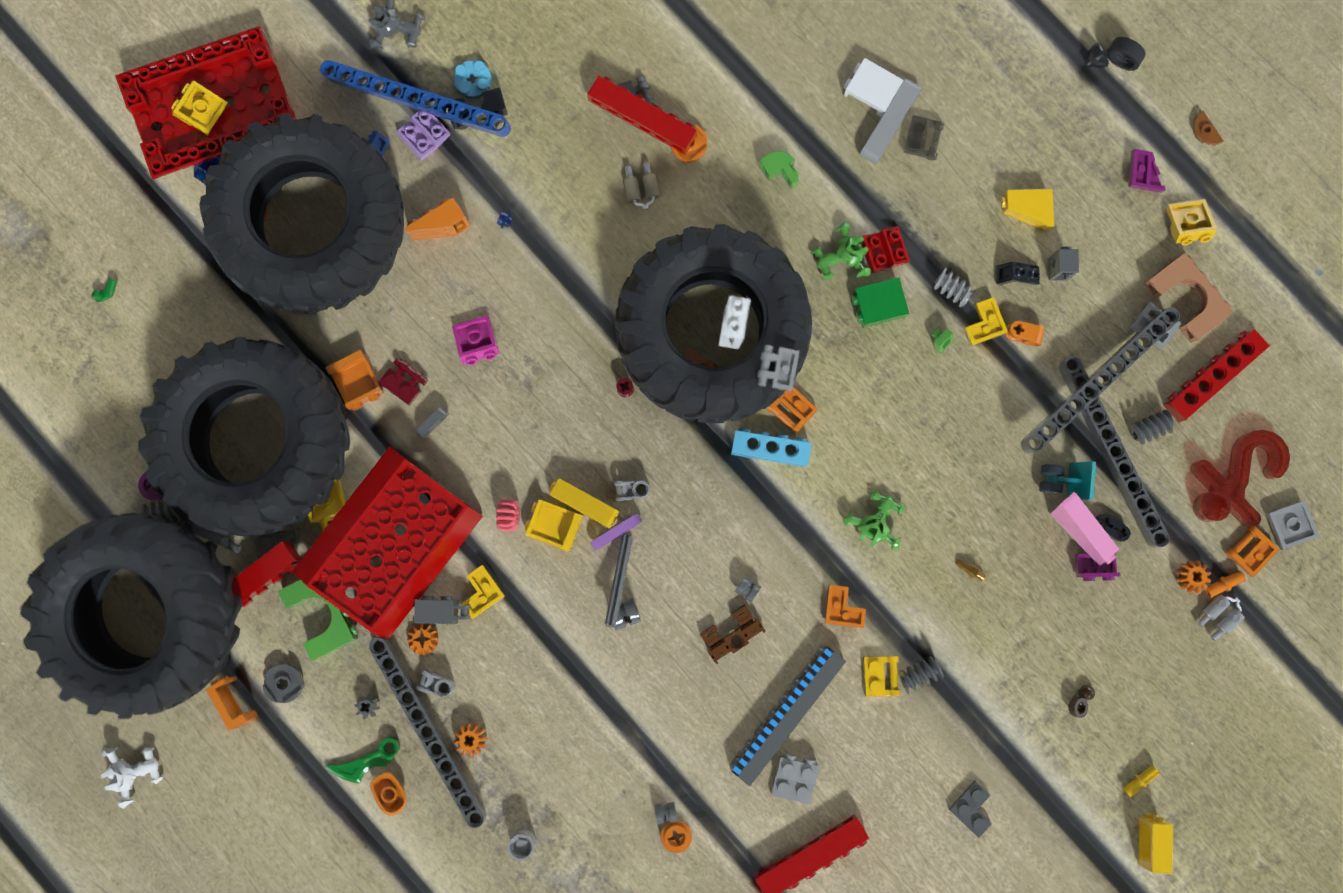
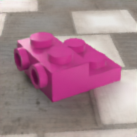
M488 315L452 326L459 357L463 365H475L477 360L484 358L491 360L497 354H500Z

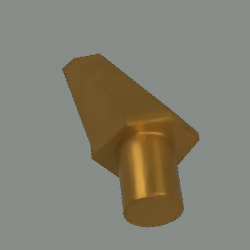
M962 560L956 561V565L972 578L976 577L980 581L985 579L986 575L980 571L978 566Z

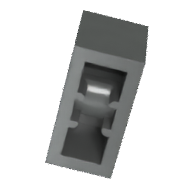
M1069 246L1061 247L1048 258L1049 281H1068L1079 272V249H1072Z

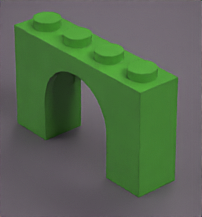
M301 580L278 591L286 609L293 608L315 597L326 602L331 610L332 618L328 629L321 635L303 643L311 661L318 660L358 639L356 635L358 630L354 623L351 624L349 616L311 590Z

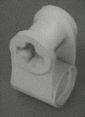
M641 480L613 482L616 491L614 501L644 499L649 496L651 491L650 486ZM641 484L647 488L643 495L637 494L636 488Z
M421 670L422 676L419 685H416L415 689L440 697H446L454 693L456 685L452 679L428 670ZM443 682H446L449 685V691L447 693L443 692L441 689V685Z

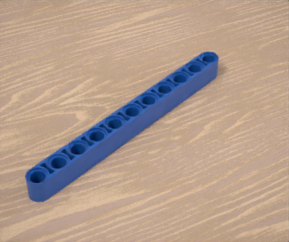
M326 60L320 65L321 74L332 83L499 137H505L511 132L510 123L500 114L331 60ZM401 90L400 94L395 96L397 91ZM418 95L417 99L412 101L413 97ZM432 101H435L434 105L429 107V104ZM452 106V109L446 112L447 108ZM469 112L468 116L463 118L464 113ZM486 117L485 122L480 124V120ZM500 123H504L502 128L497 129Z

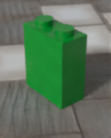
M900 277L855 288L851 295L852 303L854 306H857L858 310L856 318L858 323L862 324V328L905 318L910 314Z

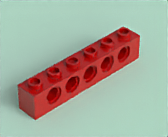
M1255 329L1241 332L1236 337L1238 340L1234 344L1231 342L1222 349L1224 352L1220 356L1217 354L1208 361L1210 363L1209 366L1200 368L1195 373L1196 377L1193 380L1188 379L1180 386L1182 389L1178 393L1175 391L1166 398L1168 402L1163 406L1178 422L1187 420L1270 347ZM1241 346L1245 348V354L1241 351ZM1227 358L1231 360V366L1227 364ZM1213 370L1217 372L1218 378L1213 376ZM1199 382L1204 386L1203 391L1199 388ZM1185 395L1189 396L1190 403L1185 401Z

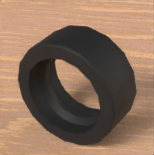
M1117 37L1112 41L1106 55L1115 66L1123 70L1134 71L1139 68L1146 52L1135 40L1127 37Z

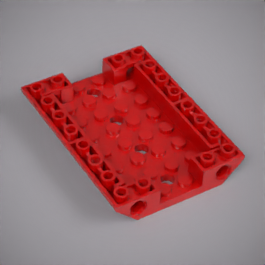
M260 26L115 75L126 108L133 115L142 140L140 147L153 180L221 156L223 145L228 140L240 141L245 135L249 124L258 122L262 126L273 123L280 114L289 113L292 119H296L272 51ZM193 80L225 101L229 98L234 99V104L226 106L208 135L173 115L174 110L171 109L177 99H182L184 95L182 90L187 83L191 85ZM269 86L270 91L268 93H261L262 87ZM154 123H162V129L154 131Z
M389 446L292 572L307 587L371 633L389 640L415 606V600H419L483 516ZM421 493H428L431 499L428 503L423 504L419 501ZM396 525H405L406 532L403 535L396 534ZM379 556L382 559L381 565L373 566L370 563L371 557ZM350 587L357 590V596L354 598H349L346 595V590Z

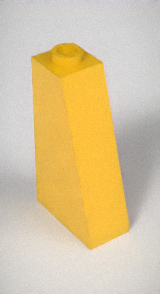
M560 478L557 481L554 480L549 488V491H551L550 496L609 529L613 527L620 514L618 510Z

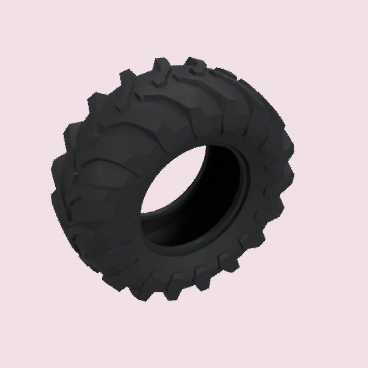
M289 113L280 114L273 123L262 126L258 122L249 124L245 135L240 141L228 140L222 147L219 165L209 166L206 172V194L200 197L199 204L204 224V238L213 257L226 276L238 288L257 301L264 302L280 310L294 311L296 309L305 314H314L327 310L328 307L332 306L335 310L346 307L359 294L365 297L371 293L381 276L387 275L392 269L404 234V207L401 192L396 178L393 177L391 168L382 155L365 138H360L356 133L352 132V128L346 125L324 122L322 117L316 114L303 119H292ZM304 177L325 178L340 185L345 190L347 197V216L340 233L329 245L317 252L297 256L283 254L271 249L264 232V215L269 201L281 187L293 180Z
M716 224L713 229L691 226L685 228L681 235L677 234L656 242V248L652 252L648 251L633 266L630 277L626 278L620 292L618 307L615 313L617 347L622 357L621 361L631 380L656 406L666 409L665 411L688 421L697 419L698 422L710 424L724 423L730 419L731 421H736L752 416L762 408L765 409L770 406L786 390L771 388L773 381L771 379H767L766 386L758 385L759 377H757L758 370L761 369V353L764 352L765 345L773 346L772 354L778 355L779 347L799 351L794 381L803 367L809 350L812 333V309L800 274L793 269L783 251L777 247L772 248L757 233L749 230L742 233L726 224ZM703 285H720L738 292L746 299H750V305L756 314L759 324L758 344L747 357L730 366L713 368L695 364L677 351L668 336L665 320L673 303L688 290ZM770 361V372L775 371L776 362Z
M236 337L219 345L212 341L203 343V348L189 359L183 355L175 359V368L167 379L158 378L152 385L154 401L151 406L142 408L140 414L146 436L138 441V450L149 467L145 472L147 479L163 496V501L169 508L186 520L209 531L230 536L249 537L251 535L275 533L284 529L285 525L298 524L307 517L316 504L323 505L328 500L335 482L334 480H340L344 474L345 451L349 450L350 435L346 423L347 413L344 404L330 379L310 359L305 358L301 353L284 345L262 339L255 341L245 337ZM249 394H268L278 404L285 420L286 437L282 452L275 464L263 475L247 482L232 483L219 472L210 453L209 440L214 421L219 413L235 399Z
M125 513L119 516L116 514L103 517L77 527L55 542L44 552V561L29 574L26 584L32 593L20 607V616L30 622V630L23 639L25 649L36 651L41 662L36 671L41 679L52 678L62 689L58 698L64 702L74 698L87 705V714L96 716L101 711L118 714L119 719H130L132 714H157L163 712L164 709H171L187 701L200 692L226 665L229 659L228 653L235 645L240 633V628L235 624V621L242 607L241 596L233 594L231 588L235 572L231 566H222L216 556L218 546L212 541L204 543L196 537L191 530L192 525L183 523L178 526L175 523L169 522L163 515L154 513L152 515ZM120 569L135 572L148 580L158 591L164 603L167 616L166 633L159 650L152 658L140 657L124 650L111 637L104 623L102 613L103 595L109 581Z

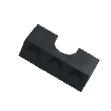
M500 87L482 92L484 101L479 108L500 114L503 117L508 115ZM464 97L455 99L466 104ZM452 106L447 108L448 112L452 109ZM469 112L464 113L463 118L467 117ZM486 117L480 120V124L485 122ZM451 121L454 130L468 128V126Z

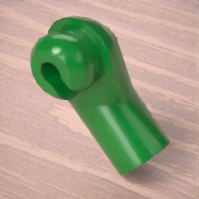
M108 279L105 289L100 291L94 290L91 293L92 299L97 302H103L112 298L118 281Z

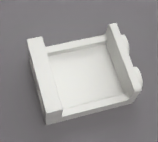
M864 58L861 64L858 62L854 68V77L852 79L848 78L843 87L846 89L844 96L848 97L850 94L877 110L876 115L882 118L904 80Z
M735 296L729 297L728 305L725 306L719 346L739 349L744 338L750 299Z

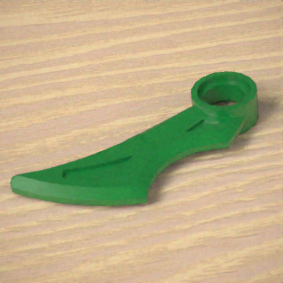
M388 737L381 741L379 749L347 763L326 765L325 769L343 780L360 784L364 774L369 769L387 767L392 758L400 751V742L394 737ZM387 742L394 744L395 749L392 753H388L385 750Z

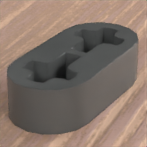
M443 406L439 407L417 428L416 432L422 438H425L447 418L449 412Z

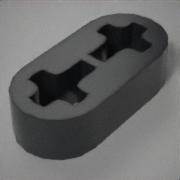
M1100 514L1095 517L1100 525H1102L1100 519H1107L1106 523L1110 527L1103 526V529L1114 541L1123 542L1129 539L1130 529L1125 524L1108 514ZM1114 528L1116 530L1123 529L1122 533L1124 534V536L1118 537V532H1116Z

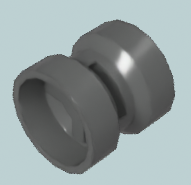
M745 576L734 592L739 595L742 594L751 603L761 589V586L757 583L753 584Z
M669 802L667 805L655 804L657 824H663L665 821L677 822L675 802Z

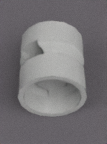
M527 829L517 831L508 844L510 856L518 861L528 859L537 844L534 833Z

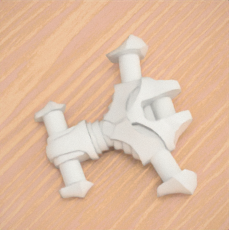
M118 747L103 748L102 756H107L111 764L100 776L101 779L105 777L109 779L110 784L104 786L105 790L121 792V801L118 803L120 808L124 809L130 803L135 802L134 798L130 799L129 790L132 789L133 782L137 776H145L150 772L151 783L157 784L163 780V776L160 777L158 772L159 762L152 753L153 747H145L141 753L144 754L146 761H139L134 766L127 763L123 758L119 760L115 753Z

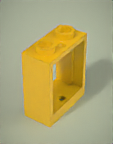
M1147 813L1146 817L1139 816L1138 865L1151 873L1173 874V824L1167 822L1165 818L1158 817L1157 814Z

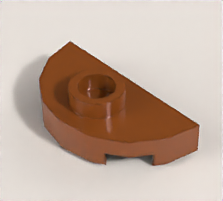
M1204 111L1195 117L1193 133L1200 143L1216 146L1224 142Z

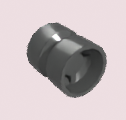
M633 598L623 601L619 607L617 622L614 627L615 631L625 628L628 623L633 625L641 622Z

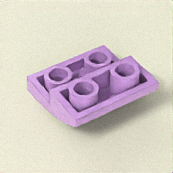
M418 111L411 116L410 122L397 130V135L422 161L450 136V132L434 115Z

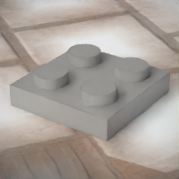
M1300 501L1266 513L1280 550L1319 537L1306 501Z

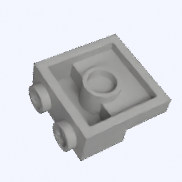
M791 754L779 755L771 795L810 804L819 770L818 764H815V760L804 758L803 761L797 760L796 756Z

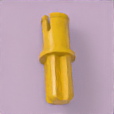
M1151 765L1139 776L1135 775L1136 778L1122 789L1132 798L1141 789L1147 788L1146 785L1158 777L1160 772L1155 766Z

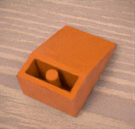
M452 197L451 199L443 200L437 208L427 210L421 218L411 220L404 229L413 241L453 237L471 227V225Z

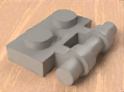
M765 345L764 352L761 353V369L758 370L757 377H759L758 385L766 386L767 379L773 380L771 388L791 392L799 351L779 347L778 355L772 354L773 346ZM770 361L776 362L774 372L769 371Z

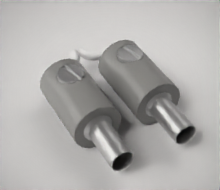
M1218 594L1202 610L1204 615L1196 622L1200 627L1209 619L1214 621L1230 605L1229 600L1236 602L1238 610L1233 608L1217 624L1218 629L1210 636L1212 640L1217 641L1224 633L1229 635L1245 618L1241 613L1242 609L1238 598L1232 599L1229 596L1224 597Z

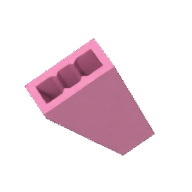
M1075 492L1050 514L1099 566L1104 562L1109 564L1117 557L1115 553L1119 548Z

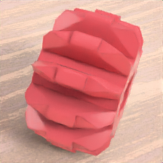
M512 499L500 500L496 510L498 530L505 532L516 531L520 521L518 501Z

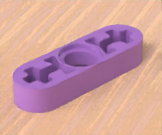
M636 513L590 542L595 551L640 524L642 522L640 516Z

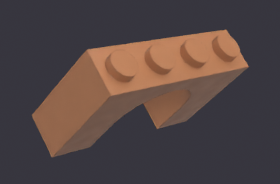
M1186 253L1177 257L1143 284L1154 298L1159 297L1176 284H1186L1197 292L1200 298V308L1193 318L1179 328L1190 343L1200 339L1233 313L1230 304L1221 298L1217 288L1208 282L1205 273L1195 266L1194 260L1186 255Z

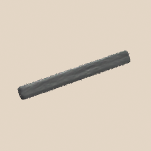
M629 534L622 535L605 619V625L611 628L616 626L633 537Z

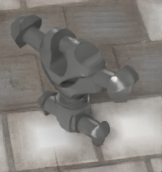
M387 0L386 6L373 7L372 12L376 14L375 20L369 18L368 22L375 28L377 35L374 40H369L370 48L383 49L381 42L384 37L388 38L397 31L401 32L402 35H409L408 41L405 42L408 48H416L415 41L421 34L420 25L422 20L425 21V17L417 13L414 14L413 23L407 20L400 21L401 19L397 15L396 8H394L395 0Z

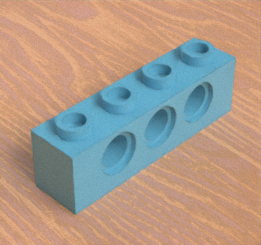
M739 428V431L735 430L731 455L800 467L808 466L812 443H808L807 439L796 438V440L788 439L789 436L777 434V437L769 436L770 433L758 431V434L750 433L751 430ZM749 439L756 440L757 448H749L747 441ZM773 442L776 445V451L769 452L766 444ZM788 445L793 446L795 454L788 455L785 452V447Z

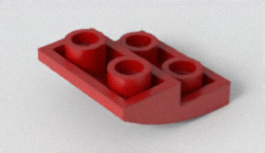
M898 226L862 236L864 239L861 243L862 247L868 248L865 256L871 273L910 262Z

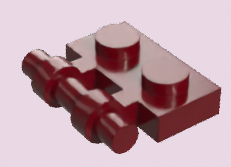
M397 357L394 364L399 367L398 370L395 372L389 368L378 383L410 406L421 392L415 386L418 382L423 386L426 385L428 379L423 376L422 372L413 369L406 360L403 361ZM405 372L412 377L410 382L402 377Z

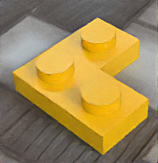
M994 297L975 304L981 322L964 328L971 346L1008 332Z
M481 565L467 575L477 593L465 600L462 605H471L468 614L474 619L504 598L505 595L484 565Z

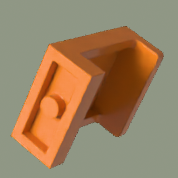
M361 350L325 367L328 374L333 377L345 402L344 405L349 410H358L363 407V403L376 401L384 393L365 354Z
M228 676L219 677L210 683L211 687L206 689L228 731L240 728L259 717L255 710L243 713L228 686L237 680L236 676L230 678Z

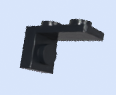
M1014 261L997 265L996 284L1004 285L1020 282L1039 285V266Z

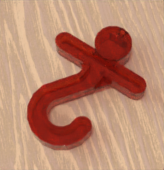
M1257 430L1242 435L1232 446L1228 476L1226 478L1207 460H1199L1192 463L1190 467L1192 474L1209 490V492L1199 494L1193 502V511L1196 517L1204 522H1215L1227 518L1229 513H1231L1241 525L1245 527L1257 526L1261 522V515L1244 498L1245 488L1249 484L1253 450L1256 447H1260L1267 453L1268 461L1263 468L1264 477L1270 480L1281 478L1289 468L1290 462L1289 449L1284 440L1276 433L1267 430Z

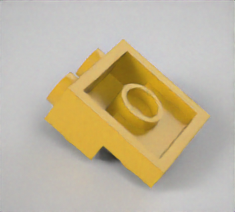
M193 80L191 85L188 83L182 90L184 94L182 99H177L171 109L174 110L173 115L208 135L228 102Z
M1205 199L1168 204L1166 210L1172 223L1170 230L1175 243L1189 245L1196 240L1205 243L1213 238L1217 227Z

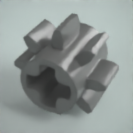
M368 694L366 699L363 696L359 697L360 703L354 705L358 707L356 715L362 714L363 719H367L368 714L371 717H375L374 711L380 709L376 704L379 699H371V694ZM369 703L371 706L368 710H365L364 707Z

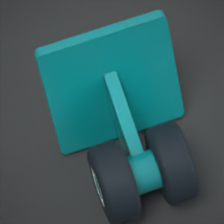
M1096 462L1070 463L1068 478L1061 477L1065 474L1064 466L1042 465L1041 474L1046 475V481L1040 482L1039 491L1061 494L1063 493L1064 486L1062 483L1068 484L1067 498L1075 492L1082 501L1093 500Z

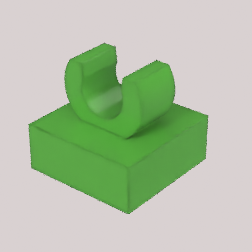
M935 329L931 333L935 350L940 354L954 341L953 333L948 329L943 333Z

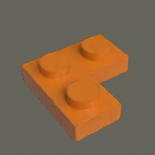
M829 585L825 624L864 628L866 609L847 607L849 587Z

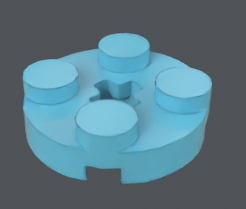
M470 60L456 67L454 84L460 94L465 95L469 99H477L483 96L482 92L487 91L491 87L492 77L489 69L482 61ZM471 76L478 77L473 84L471 81H468Z

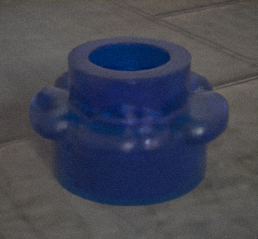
M503 211L497 221L501 229L510 226L513 220L510 217L511 212Z

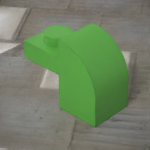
M777 151L759 160L758 166L768 181L782 174L790 189L798 184L799 174L795 168H791L794 166L795 159L790 154Z

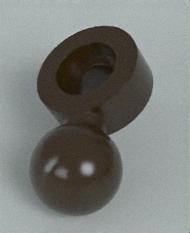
M1084 685L1080 688V698L1074 697L1071 699L1068 709L1073 717L1083 718L1088 712L1087 701L1092 700L1095 696V690L1090 685Z

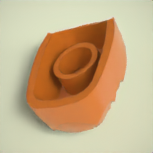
M388 772L375 777L370 782V788L380 810L390 816L401 812L407 798L400 783Z

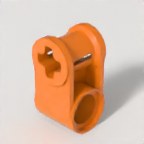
M1015 321L1006 327L1008 332L1005 335L1009 340L1021 342L1029 346H1041L1045 330L1044 326Z

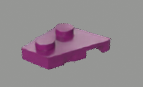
M1140 149L1132 150L1128 187L1159 193L1164 192L1166 188L1165 185H1161L1158 175H1160V171L1155 164L1153 152Z

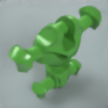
M846 221L836 228V231L841 232L842 239H839L840 243L836 252H829L827 255H823L822 247L818 246L811 251V254H815L817 258V267L824 274L823 280L831 279L834 276L829 267L836 266L835 264L839 262H844L851 268L854 266L859 272L857 278L870 276L871 269L868 267L864 268L861 263L863 257L868 252V248H862L860 245L864 241L863 237L849 236L848 230L851 225Z
M874 490L870 494V500L880 503L876 507V514L858 518L852 516L853 512L850 511L849 515L842 519L843 523L846 526H849L850 523L857 525L860 532L859 540L863 541L864 537L872 540L871 547L878 542L886 540L892 545L891 550H899V543L902 537L899 536L896 539L890 534L891 530L888 528L885 518L890 515V508L897 511L898 515L903 513L905 504L902 503L900 505L894 502L891 496H882L877 493L878 490Z

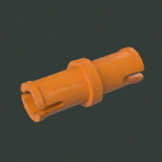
M1238 570L1227 577L1222 576L1219 578V581L1207 586L1208 588L1204 590L1209 598H1213L1245 582L1246 577L1241 570Z

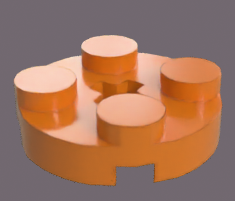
M694 125L697 130V137L686 155L671 147L674 156L687 164L701 159L707 150V135L697 125Z

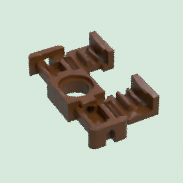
M745 604L731 613L733 619L738 620L739 627L725 637L718 636L715 625L700 633L706 645L711 647V650L707 648V652L715 664H718L717 660L732 651L734 654L749 644L748 640L761 631L765 633V629L760 621L752 616ZM735 635L741 637V643L737 646L731 644V638Z

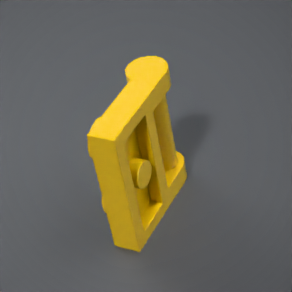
M899 656L863 657L866 697L901 696V689L898 688L897 669ZM884 662H889L891 689H885Z

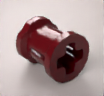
M623 378L617 382V392L621 397L626 398L633 394L634 386L630 379ZM628 384L630 390L622 392L621 385L625 386Z

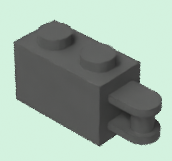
M422 596V599L415 600L414 623L458 624V619H470L468 612L471 605H459V600H452V596H441L440 600H434V596ZM459 608H461L460 616H458Z

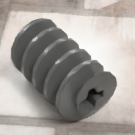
M1165 409L1162 412H1157L1155 415H1150L1148 418H1143L1141 421H1136L1134 424H1129L1128 429L1132 438L1139 441L1141 445H1144L1145 439L1151 442L1152 436L1158 439L1159 433L1162 436L1166 435V430L1169 433H1173L1174 421L1170 412Z
M931 656L927 658L928 663L925 660H921V666L914 663V670L908 666L906 668L907 673L904 670L899 671L901 683L907 694H909L910 687L916 691V684L923 688V681L929 685L931 677L938 681L937 674L944 678L939 664Z

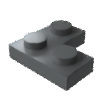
M974 780L952 804L949 810L980 838L992 823L978 809L991 795Z

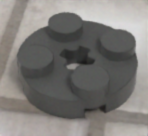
M279 664L270 668L265 674L263 691L267 698L273 702L288 703L295 700L301 694L305 683L301 672L295 666ZM281 678L287 680V688L279 687Z

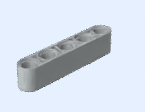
M907 78L904 80L862 149L861 157L875 165L878 163L922 90L921 86Z

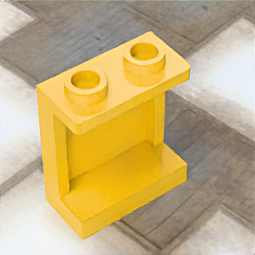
M539 499L538 503L534 502L531 509L533 516L531 521L527 520L524 527L525 535L570 552L584 516Z

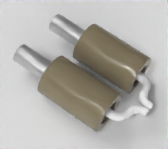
M649 162L643 163L645 175L642 176L645 195L647 200H651L644 205L637 203L642 200L638 179L633 177L631 166H626L627 178L624 179L627 201L646 209L649 204L654 202V199L660 197L656 174L651 173Z

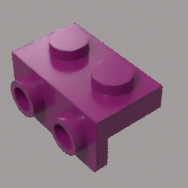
M1075 554L1076 577H1083V581H1095V577H1102V581L1115 580L1114 576H1121V573L1117 572L1116 558L1109 564L1104 562L1099 566L1089 554Z

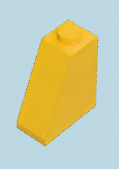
M1053 189L1007 190L1001 196L1000 206L1003 208V214L1044 231H1050L1054 227Z

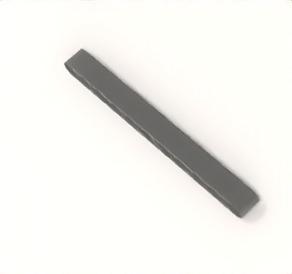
M1168 307L1157 313L1021 441L1022 450L1030 454L1043 449L1179 321V311L1176 308ZM1165 314L1168 315L1169 321L1165 318ZM1152 327L1156 329V334L1152 331ZM1139 339L1142 340L1143 346L1139 344ZM1125 351L1129 353L1130 359L1126 357ZM1112 364L1116 366V371L1112 369ZM1098 376L1103 379V384L1098 381ZM1085 389H1087V390L1089 391V393H1090V396H1089V397L1086 396V394H1085ZM1071 401L1076 404V410L1071 407ZM1058 414L1062 416V422L1057 419ZM1044 426L1049 429V435L1044 433ZM1030 439L1034 440L1035 448L1030 446Z
M1076 356L1067 357L1060 362L1059 371L1070 393H1073L1078 388L1075 380L1079 379L1083 383L1089 376L1080 359ZM1067 362L1073 364V370L1067 368ZM1085 389V394L1089 397L1090 393ZM1098 396L1081 414L1146 543L1154 548L1164 547L1169 543V534ZM1093 413L1098 414V422L1093 419ZM1102 430L1108 433L1107 439L1102 437ZM1111 447L1116 449V456L1111 454ZM1120 464H1122L1125 467L1124 474H1122L1119 470ZM1129 482H1132L1134 485L1133 491H1130L1128 488ZM1138 499L1143 503L1141 509L1137 506ZM1147 516L1152 521L1150 526L1146 524ZM1156 534L1160 536L1159 543L1155 542L1154 538Z
M382 637L373 639L369 644L371 654L469 827H480L486 820V811L419 692L415 689L416 687L389 640ZM378 641L384 644L382 651H378L376 648ZM387 658L393 660L394 665L392 668L386 666ZM397 675L402 676V685H398L395 682ZM406 692H410L412 694V702H407L405 700L404 696ZM415 709L422 711L421 719H417L414 716ZM425 726L432 729L431 736L424 734ZM435 743L441 745V753L434 751L433 745ZM444 761H449L451 763V770H445L443 768ZM458 778L461 781V787H455L452 780ZM464 795L469 796L471 804H464L462 797ZM473 813H478L481 816L480 822H475L472 819Z

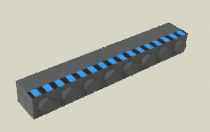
M828 646L820 647L814 655L816 659L812 664L809 662L802 670L804 674L800 679L796 678L790 686L792 690L789 694L785 693L778 701L780 705L776 710L772 709L766 717L768 721L765 725L761 724L754 732L755 738L752 741L748 740L742 748L744 752L741 756H736L730 763L732 766L731 772L749 787L846 663V660Z

